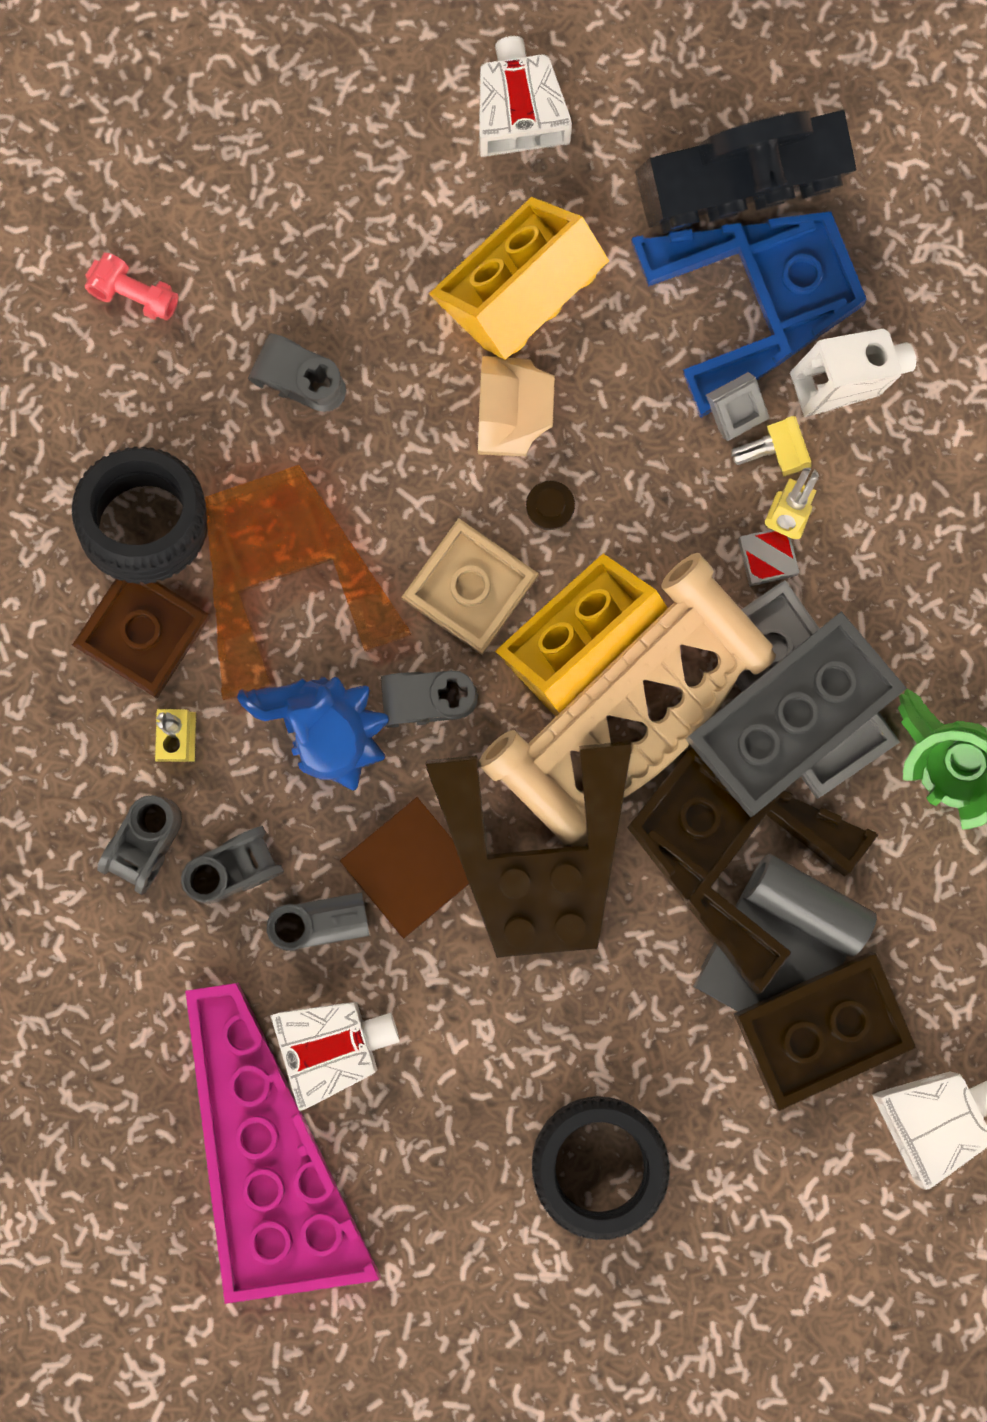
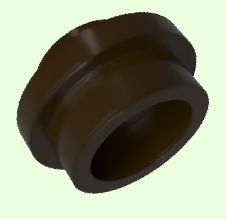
M541 482L534 486L527 496V515L531 522L541 529H560L571 520L574 514V496L570 489L560 482Z

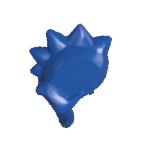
M321 677L319 680L307 682L302 678L287 686L269 687L259 690L253 689L249 692L241 689L238 692L237 699L239 703L256 719L265 722L284 718L288 734L295 732L294 747L291 750L293 756L300 755L301 761L298 762V766L303 773L320 780H332L354 791L358 788L362 768L385 759L384 752L372 737L389 722V717L384 713L365 710L370 692L369 687L366 685L346 690L338 677H333L330 681L326 677Z

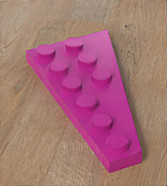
M234 983L185 991L224 1303L228 1304L379 1281L381 1278L379 1271L302 1112L298 1110L296 1100L240 984Z

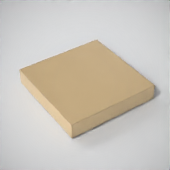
M458 518L401 598L483 655L536 581L539 573Z

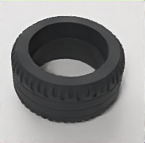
M127 447L122 451L119 449L114 453H109V456H103L100 460H97L94 466L91 465L76 486V492H74L72 500V520L75 531L89 560L98 569L112 578L140 584V582L144 584L156 583V580L163 581L171 578L173 574L177 575L187 567V564L190 565L205 542L208 531V513L201 485L192 470L174 455L171 456L168 452L160 449L156 451L152 447ZM152 486L164 489L173 494L183 505L181 516L174 528L164 537L148 544H123L107 537L99 529L101 517L109 503L123 492L136 487Z
M603 1096L587 1097L563 1106L544 1124L534 1145L532 1175L535 1190L542 1206L558 1225L584 1238L610 1240L626 1236L638 1230L659 1209L669 1183V1157L660 1133L641 1111L615 1098ZM603 1122L619 1126L636 1140L643 1155L644 1173L638 1190L630 1200L615 1209L597 1212L577 1206L564 1194L556 1176V1159L561 1145L573 1131L590 1123Z

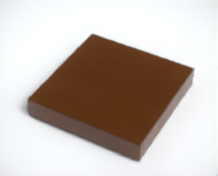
M115 579L72 646L153 697L158 698L211 616L157 581L156 583L144 584L140 582V584Z
M418 797L413 799L340 860L342 865L403 939L469 885L453 839Z

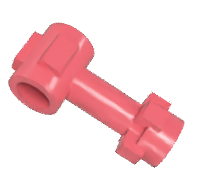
M104 253L99 261L94 260L85 275L87 278L85 289L92 296L101 301L110 302L115 293H119L145 305L142 311L144 316L155 320L159 317L166 321L171 318L178 304V294L172 291L170 285L159 281L156 286L152 285L150 287L126 276L129 266L122 259L111 253Z

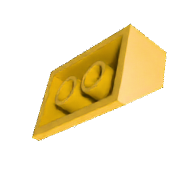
M531 197L443 279L429 295L485 350L506 360L511 354L521 350L527 343L528 338L540 326L558 315L562 306L579 289L589 285L595 279L597 272L609 262V259L582 216Z
M603 553L497 648L495 652L548 710L557 716L656 621L668 607L656 589Z

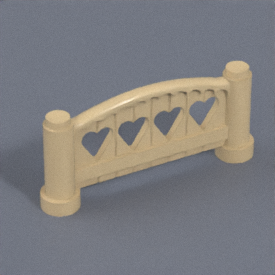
M694 553L683 559L664 578L661 588L674 603L540 733L527 743L515 730H510L497 738L485 750L478 762V766L493 781L502 780L564 845H570L571 847L583 846L588 842L583 791L577 790L575 786L570 751L579 752V746L611 743L607 715L642 722L646 728V733L641 740L631 742L632 751L624 792L625 798L662 772L690 745L686 738L716 714L735 685L739 675L744 670H750L753 674H759L767 669L776 658V654L772 650V643L712 577L714 569L700 553ZM681 644L713 651L718 657L715 669L710 672H703V678L696 686H688L685 683L680 653ZM644 680L676 686L682 692L681 701L676 706L667 707V713L660 721H651L649 719L643 685Z

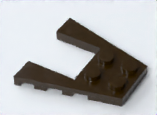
M630 741L579 746L588 845L487 855L477 755L426 761L428 775L497 958L598 949L632 751Z
M690 747L627 828L756 994L763 992L792 952L711 888L766 815L844 877L852 872L878 837V834L870 829L863 830L843 821L842 816L822 807L817 809L792 797V793L785 790L754 816L750 817L697 752Z

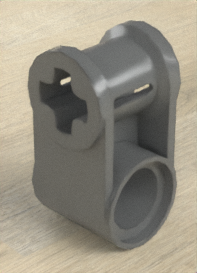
M273 333L268 335L248 376L249 381L259 388L267 385L280 391L279 397L290 398L321 412L333 411L340 407L345 400L347 392L346 384L333 361L304 349L283 336ZM326 377H328L331 383L329 388L320 386L316 392L312 386L314 381L323 383Z
M460 671L407 672L381 676L383 713L389 717V722L385 725L387 728L399 727V724L417 722L418 726L435 721L461 719L471 714L477 705L478 693L472 680ZM457 683L461 691H468V696L460 698L459 707L452 708L448 700L441 699L442 694L450 691V684Z
M154 795L143 796L136 800L130 807L118 832L105 848L99 860L97 870L104 875L111 872L135 885V892L140 895L145 894L162 867L165 854L180 829L182 814L178 805L171 799ZM160 805L166 813L167 820L165 826L160 831L153 833L145 824V816L151 807ZM124 859H126V860H128L129 862H131V863L137 865L139 868H137L136 866H134V865H132V864L126 862Z
M259 826L241 833L223 843L222 846L191 860L182 871L181 883L183 890L190 898L200 903L213 904L242 890L247 891L284 873L282 865L275 864L263 839L266 831L263 826ZM249 848L251 849L258 864L257 869L255 868L254 863L248 853ZM205 867H215L220 876L219 886L210 894H200L194 885L197 872Z

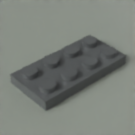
M841 611L691 733L686 740L746 813L752 817L907 688Z

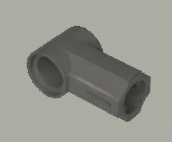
M362 892L294 905L285 904L276 908L270 914L267 921L266 932L269 940L280 949L296 951L302 948L369 936ZM289 913L299 915L305 924L303 936L293 943L282 941L276 932V925L279 919Z

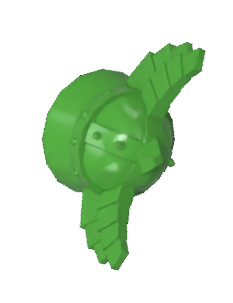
M907 688L904 694L899 696L900 705L898 710L903 718L901 723L917 744L914 745L905 760L903 780L914 781L921 779L922 785L929 791L926 799L930 804L937 806L942 802L950 807L958 808L962 830L985 825L987 823V728L977 723L965 721L943 724L930 712L921 697Z

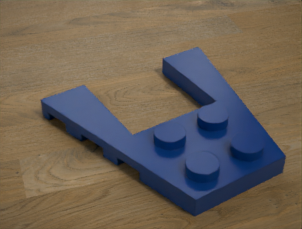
M831 211L768 219V223L742 226L741 223L722 225L721 229L692 233V229L669 232V236L646 239L643 236L631 238L633 249L648 286L739 253L772 335L683 369V376L700 418L712 412L706 394L747 372L755 376L756 380H759L865 305L867 300Z

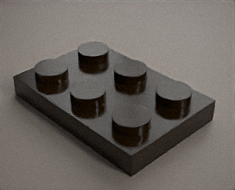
M868 952L734 1013V1017L771 1104L777 1111H781L916 1048L878 956L872 952Z

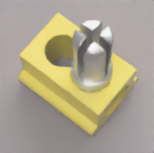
M791 416L783 421L768 425L769 435L762 437V439L732 449V457H734L733 460L736 465L775 453L783 477L800 472L804 468H811V459L796 416Z
M809 467L802 470L797 481L789 478L783 492L778 491L765 519V525L768 528L792 539L801 538L812 511L811 503L816 493L813 487L818 480L819 474L815 469L806 485L804 483L811 470Z
M157 709L155 762H195L196 712H190L187 709ZM171 738H178L180 741L179 749L176 752L169 753L167 750L168 742Z

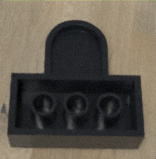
M840 110L812 118L809 111H797L736 126L710 136L699 146L651 157L635 173L648 227L652 228L661 225L663 234L689 228L691 224L700 222V215L708 214L709 222H715L737 216L739 212L748 210V203L754 202L755 209L758 211L784 204V201L796 198V191H801L802 199L829 193L831 189L843 186L842 177L857 169L845 111Z

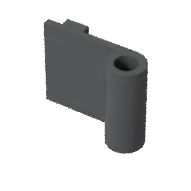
M769 853L756 867L735 907L792 953L763 992L756 994L716 942H714L701 966L702 970L693 987L736 1011L743 1010L842 965L847 956H856L869 940L877 921V914Z

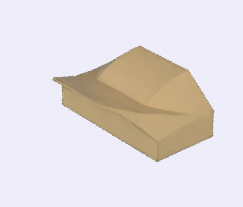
M482 356L478 454L527 456L532 442L543 432L553 427L555 375L536 368L531 359L507 358L504 360L500 357Z

